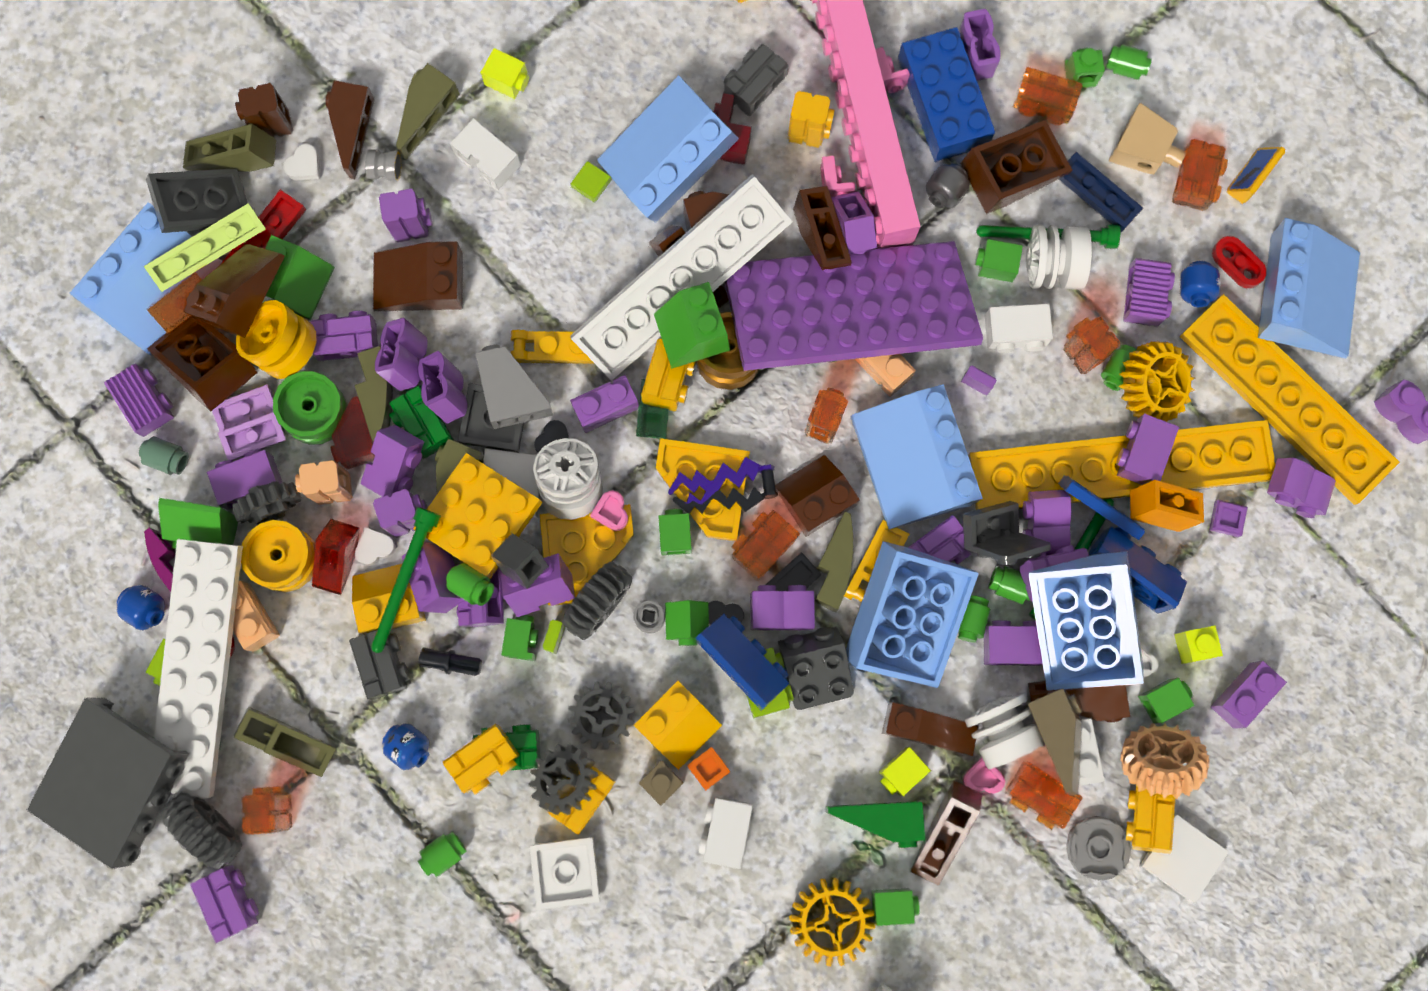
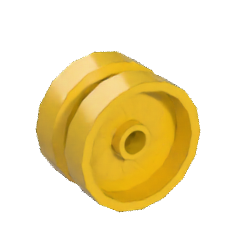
M277 300L265 301L261 304L246 337L236 336V349L241 357L258 366L267 374L276 379H285L300 371L307 364L317 342L316 330L309 321L295 314L285 304Z
M271 520L260 523L248 532L242 542V569L250 580L270 590L290 592L300 589L311 580L317 570L319 554L316 543L309 534L286 521Z

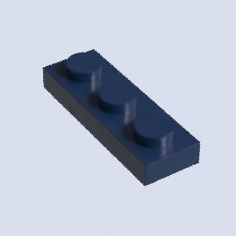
M1075 152L1068 160L1073 171L1059 180L1112 225H1119L1120 232H1123L1141 212L1143 207L1079 153Z

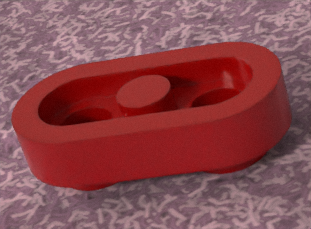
M1226 236L1214 245L1212 249L1213 260L1240 287L1246 289L1255 288L1265 279L1267 274L1265 264L1240 239ZM1223 250L1230 253V258L1223 255ZM1244 271L1250 272L1252 278H1247L1244 275Z

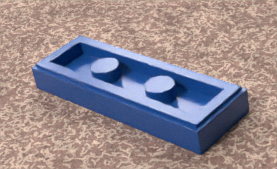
M1064 475L1058 483L1066 492L1137 540H1140L1145 533V529L1137 522L1069 476Z

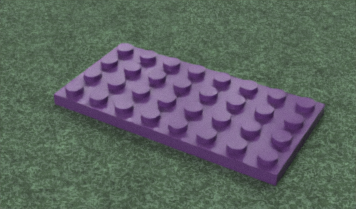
M955 241L870 249L863 254L852 253L849 254L852 261L851 266L827 270L821 269L813 255L748 261L725 281L743 371L981 345L983 341V335Z

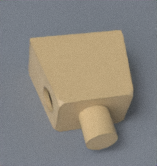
M1139 103L1108 161L1148 174H1155L1163 161L1178 168L1186 152L1172 145L1178 133L1177 128L1145 105Z

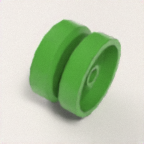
M301 371L288 376L278 386L273 397V412L278 423L297 441L315 445L331 441L340 434L348 419V404L342 392L325 375L314 371Z

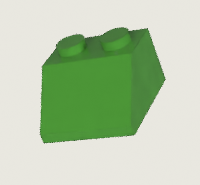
M271 235L265 249L281 253L285 257L263 302L277 300L292 309L295 314L311 320L335 267L304 248Z
M709 282L679 291L654 313L671 369L730 351L727 332Z
M159 498L158 509L162 539L171 542V548L176 549L177 539L234 545L238 526L234 514L220 507Z

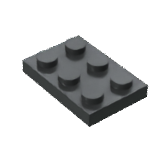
M237 168L148 173L146 178L162 233L204 230L247 204Z

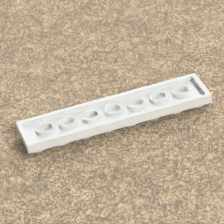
M752 174L570 335L571 339L612 381L657 342V339L661 338L654 313L681 290L706 282L710 283L712 292H714L793 221Z
M177 539L154 738L171 750L189 752L184 763L185 768L182 774L176 778L170 790L171 794L184 792L195 797L211 798L214 796L243 546Z

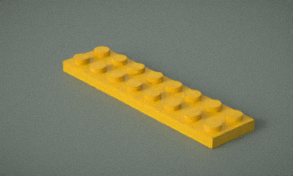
M1222 294L1179 337L1265 420H1268V423L1318 471L1336 480L1335 487L1354 505L1359 504L1400 462L1275 342L1258 338L1259 327Z

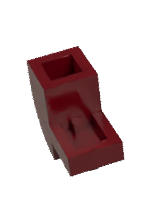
M723 93L721 104L715 103L714 112L739 139L720 159L726 162L745 165L751 139V127L731 123L734 95Z

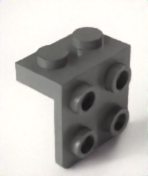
M1008 501L963 513L964 549L977 553L978 557L998 560V563L1001 565H1013L1019 559L1036 558L1042 552L1051 550L1050 542L1019 533V504L1016 502Z
M822 627L812 633L804 635L795 634L788 636L784 640L777 641L786 671L789 674L787 678L793 694L795 709L802 710L850 698L854 694L845 644L837 627Z

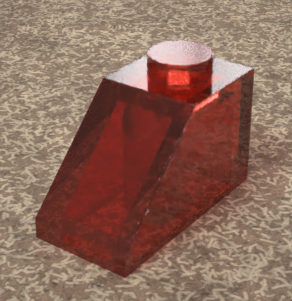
M358 396L350 400L332 434L334 445L330 446L335 462H340L347 470L372 462L375 458V455L371 453L374 442L371 439Z
M334 519L329 520L315 541L313 587L338 595L342 594L355 559L360 527Z

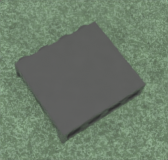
M84 698L27 811L109 868L131 866L139 857L140 847L146 836L153 830L155 819L161 807L168 801L170 790L176 778L182 774L189 752L173 751L113 712L111 709L114 703L108 699Z

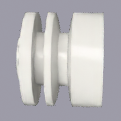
M1035 225L1032 228L1026 252L1029 286L1031 288H1040L1044 284L1045 288L1051 289L1058 275L1062 289L1083 290L1089 278L1092 258V242L1089 228L1086 226H1066L1060 238L1056 226L1050 225L1046 231L1045 226Z
M563 438L552 441L544 446L535 457L533 471L537 487L543 502L542 505L550 514L560 519L574 520L585 517L594 510L602 497L603 486L596 454L588 444L578 439Z
M1025 693L996 699L981 706L973 715L965 719L967 727L979 723L983 725V728L971 734L973 739L988 736L990 740L979 750L987 769L1009 763L1045 745L1036 723L1026 726L1023 724L1022 720L1032 714L1030 708L1021 711L1016 709L1017 706L1028 700Z

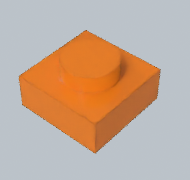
M710 747L687 765L705 791L730 773V770L713 747Z

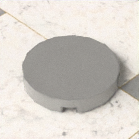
M1100 816L1084 818L1075 824L1068 834L1066 844L1068 859L1074 869L1087 878L1099 881L1112 879L1123 868L1125 869L1129 863L1131 854L1130 841L1126 840V832L1112 819Z

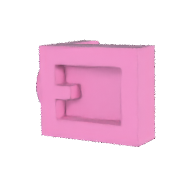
M883 47L876 48L886 92L896 93L902 90L907 85L910 76L909 70L904 69L894 72L891 57H886Z
M834 156L822 157L820 166L822 186H828L831 197L855 192L854 182L841 183L840 166H835Z

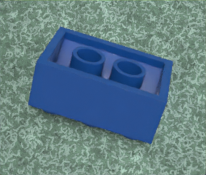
M1111 526L1104 530L1089 550V556L1128 551L1134 597L1157 614L1175 609L1180 603L1187 581L1180 577L1182 575L1181 572L1170 564L1164 565L1158 561L1156 554L1151 549L1142 545L1139 547L1130 540L1131 536L1123 529Z
M723 614L696 637V641L762 711L790 684L786 680L789 674L777 661L772 665L764 657L767 651L755 638L750 642L742 632L746 629L734 616L728 619Z

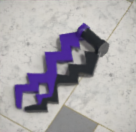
M747 457L744 458L737 473L723 463L712 481L708 480L697 470L692 481L680 472L668 491V494L672 495L682 483L693 493L696 492L699 486L706 491L701 501L691 493H689L687 502L673 497V502L689 514L694 507L703 514L713 499L717 500L728 510L737 502L742 510L747 512L762 500L773 499L778 496L773 473L775 470L774 466L771 464L761 466ZM757 473L762 475L764 489L762 494L755 487H753L748 499L735 488L732 489L728 498L720 491L726 478L740 488L746 475L752 481H754Z

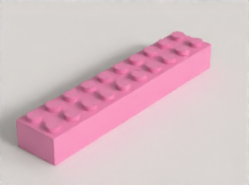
M811 0L812 4L816 3L818 12L815 13L818 30L823 29L825 37L822 38L823 52L825 56L829 55L831 65L828 66L831 82H836L838 89L835 92L836 104L838 109H843L845 117L842 118L843 132L845 136L849 135L851 145L848 146L850 160L852 163L856 162L858 172L855 173L856 185L858 190L863 189L864 201L874 215L877 249L913 245L920 229V222L863 0Z

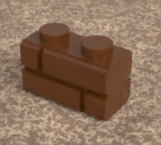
M271 83L258 85L256 89L253 87L239 89V102H235V107L240 120H245L246 125H255L274 138L275 135L280 137L292 134L293 127L289 109Z

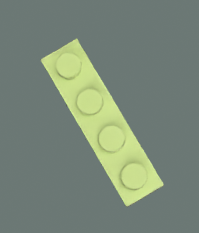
M247 203L149 262L144 268L160 291L163 292L266 228L250 204Z

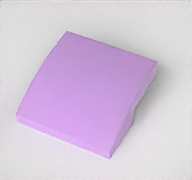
M264 385L226 399L212 410L220 431L218 435L228 460H235L243 457L248 451L254 449L262 450L287 440L285 430L278 423L273 412L274 395L270 385Z

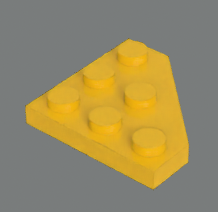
M660 438L656 470L669 488L680 472L692 481L697 470L708 480L712 481L723 463L737 473L744 458H749L750 451ZM746 477L740 488L726 478L720 491L727 498L733 488L744 495ZM682 483L674 494L678 499L687 502L689 493H691L701 501L706 491L699 486L696 492L693 493ZM715 499L711 500L703 514L695 507L692 509L690 516L706 537L737 542L742 509L737 502H735L730 510Z
M630 504L624 505L623 509L628 515V523L620 531H614L590 517L591 513L574 520L560 519L550 513L539 514L543 558L559 553L573 576L575 598L592 576L604 564L614 561L634 537ZM574 599L557 605L571 604Z

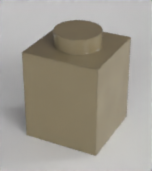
M660 761L639 782L660 806L684 783L663 761Z

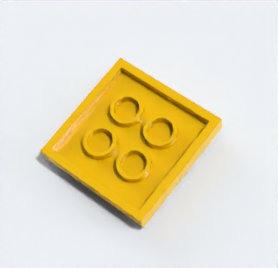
M465 453L426 509L441 515L437 527H433L432 532H428L426 538L491 579L498 568L491 554L512 533L519 537L543 502Z

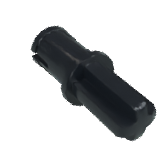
M423 647L419 655V667L439 669L449 675L451 672L476 676L481 672L482 660L455 654L454 650L445 652Z

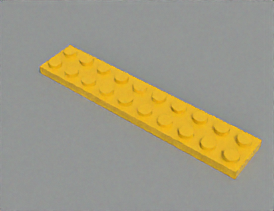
M1268 420L1179 429L1161 482L1195 490L1271 481L1276 464ZM1125 435L970 452L968 457L983 499L975 503V508L978 510L1012 501L1019 504V509H1023V502L1028 500V492L1064 490L1058 484L1064 475L1069 476L1103 500L1130 497V490L1141 486V484L1117 476L1120 466L1116 465L1121 449H1126L1130 438H1127ZM1069 494L1071 497V503L1081 502L1080 500Z

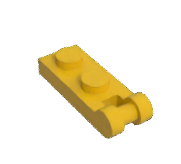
M511 331V341L514 344L513 350L510 353L518 363L594 364L571 339L570 335L574 332ZM525 343H534V351H525Z
M882 520L846 589L844 597L850 600L855 598L862 602L865 590L860 588L859 585L862 579L869 582L882 542L885 541L904 546L910 534L897 527L889 530L886 521Z

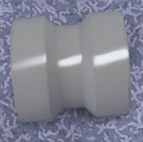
M369 149L365 160L367 178L378 179L385 176L389 181H398L401 173V156L399 151L381 153L379 150Z
M651 600L641 602L633 613L637 627L647 634L659 631L664 625L665 614L657 602Z

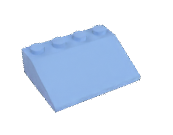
M678 75L597 161L634 205L648 219L657 222L739 138Z
M148 202L69 294L151 356L152 354L147 348L183 319L187 314L183 311L187 305L189 294L194 290L197 283L215 270L223 261L217 258L161 292L144 266L192 236L186 231L162 233L154 206Z
M1285 218L1271 235L1258 338L1346 359L1349 356L1360 252L1314 224Z
M944 384L913 392L850 416L889 530L970 507L983 499Z
M883 541L846 647L848 661L856 669L938 688L979 573L917 550Z
M1128 551L1096 554L1029 572L1047 690L1143 683L1144 666Z

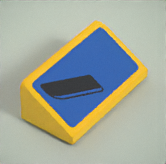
M1283 147L1257 149L1226 192L1240 203H1246L1285 154L1286 149Z

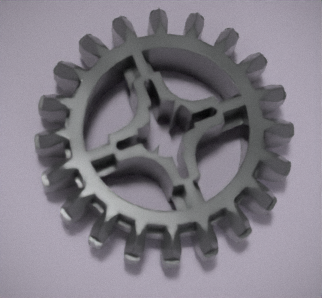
M613 561L604 564L585 584L582 590L579 591V594L567 608L562 624L575 637L578 636L582 640L591 637L626 595L632 584V576L621 565L618 566Z
M181 792L167 803L166 808L161 813L163 824L167 827L168 832L173 835L174 840L178 841L182 848L186 849L191 856L193 855L199 862H204L209 867L223 868L241 850L242 843L239 835L234 831L235 828L204 799Z

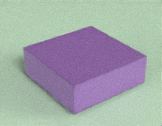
M972 365L965 373L961 382L987 396L997 380Z
M1216 500L1209 530L1241 537L1248 507Z

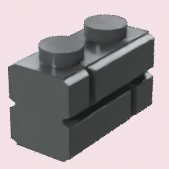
M761 44L757 50L750 49L742 60L743 65L737 71L732 69L723 82L725 84L724 93L734 95V105H737L748 116L755 112L788 74L787 62L780 56L775 55L765 44Z
M377 630L349 640L367 700H376L407 689L406 681L410 680V675L406 664L399 662L397 651L401 650V646L396 633L389 634L385 647L380 653H375L371 649Z

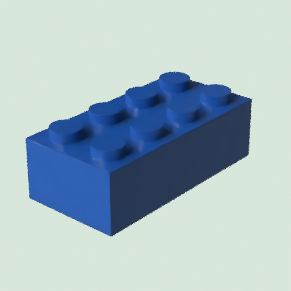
M951 28L902 43L898 61L901 70H909L910 76L907 87L934 162L970 152L972 148L992 141L995 130L958 28Z

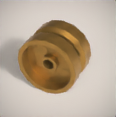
M725 312L720 315L727 332L730 351L698 360L696 365L699 374L707 383L716 388L732 390L743 387L752 381L759 369L743 371L732 314Z

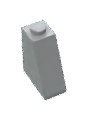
M489 345L482 348L481 352L475 353L490 423L494 429L553 416L548 400L505 346Z

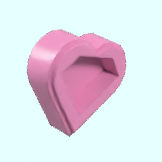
M615 490L605 492L590 514V517L611 530L620 531L624 529L628 523V515L623 509V496Z
M981 757L963 775V785L977 792L984 790L994 794L1004 788L1005 778L997 767L987 769Z

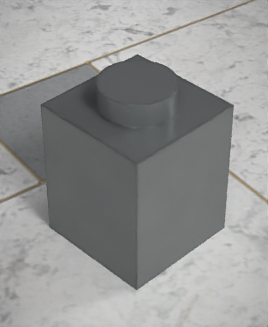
M513 533L491 554V557L502 573L526 589L549 567L535 546Z

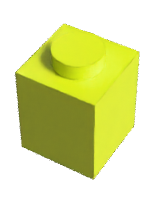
M495 48L480 72L484 85L513 99H516L519 91L523 92L529 81L525 62Z
M1216 625L1174 634L1181 664L1223 656Z
M905 747L879 771L883 777L880 783L891 795L897 792L899 796H904L931 770L910 747Z

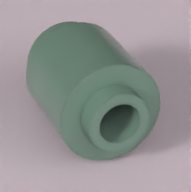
M155 436L145 440L139 449V456L143 465L169 475L173 473L181 474L189 458L188 452L183 451L181 446Z

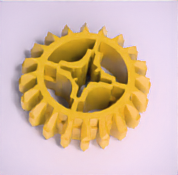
M1152 341L1137 346V351L1129 353L1130 360L1123 362L1126 368L1125 372L1119 374L1123 377V384L1118 387L1124 389L1121 399L1128 401L1125 409L1133 411V416L1137 418L1143 414L1166 422L1177 418L1178 413L1185 412L1184 404L1192 402L1188 396L1189 393L1195 391L1191 387V381L1195 377L1190 375V371L1194 366L1187 364L1189 356L1182 354V348L1173 346V343Z
M833 877L831 887H827L825 878H821L820 885L822 889L817 890L813 883H809L808 887L812 892L809 897L803 891L798 893L801 899L805 901L803 905L798 902L792 903V907L799 910L800 914L789 915L790 921L799 922V925L790 928L791 934H802L794 942L796 946L807 943L802 952L804 956H809L814 950L816 951L813 958L815 963L818 964L822 956L825 955L826 965L832 966L833 957L837 956L839 965L843 966L845 965L844 954H848L849 958L855 961L857 958L852 951L855 947L862 953L866 951V948L860 941L861 939L869 942L872 941L873 937L865 933V929H875V923L866 921V918L872 917L875 913L872 909L863 910V907L868 905L870 900L867 897L857 900L862 892L859 887H856L849 893L850 881L846 880L842 888H838L839 880ZM831 895L848 899L856 911H837ZM822 898V914L818 918L806 922L811 906ZM828 906L836 918L838 916L841 918L835 924L836 937L829 925L826 927L823 925L824 922L829 920ZM858 921L854 935L847 943L842 945L841 933L843 929ZM824 931L828 933L833 947H824L817 944L811 939L808 932Z

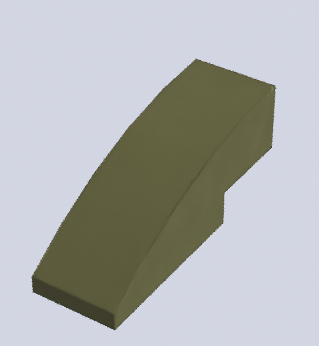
M381 346L357 353L366 381L356 384L355 388L373 442L378 430L390 427L391 417L389 413L392 412V407L389 403L393 400V387L375 371V360Z
M846 511L817 567L820 572L827 576L814 602L835 613L838 611L845 595L853 559L851 514Z
M249 706L234 733V738L320 777L323 776L336 750L335 747Z

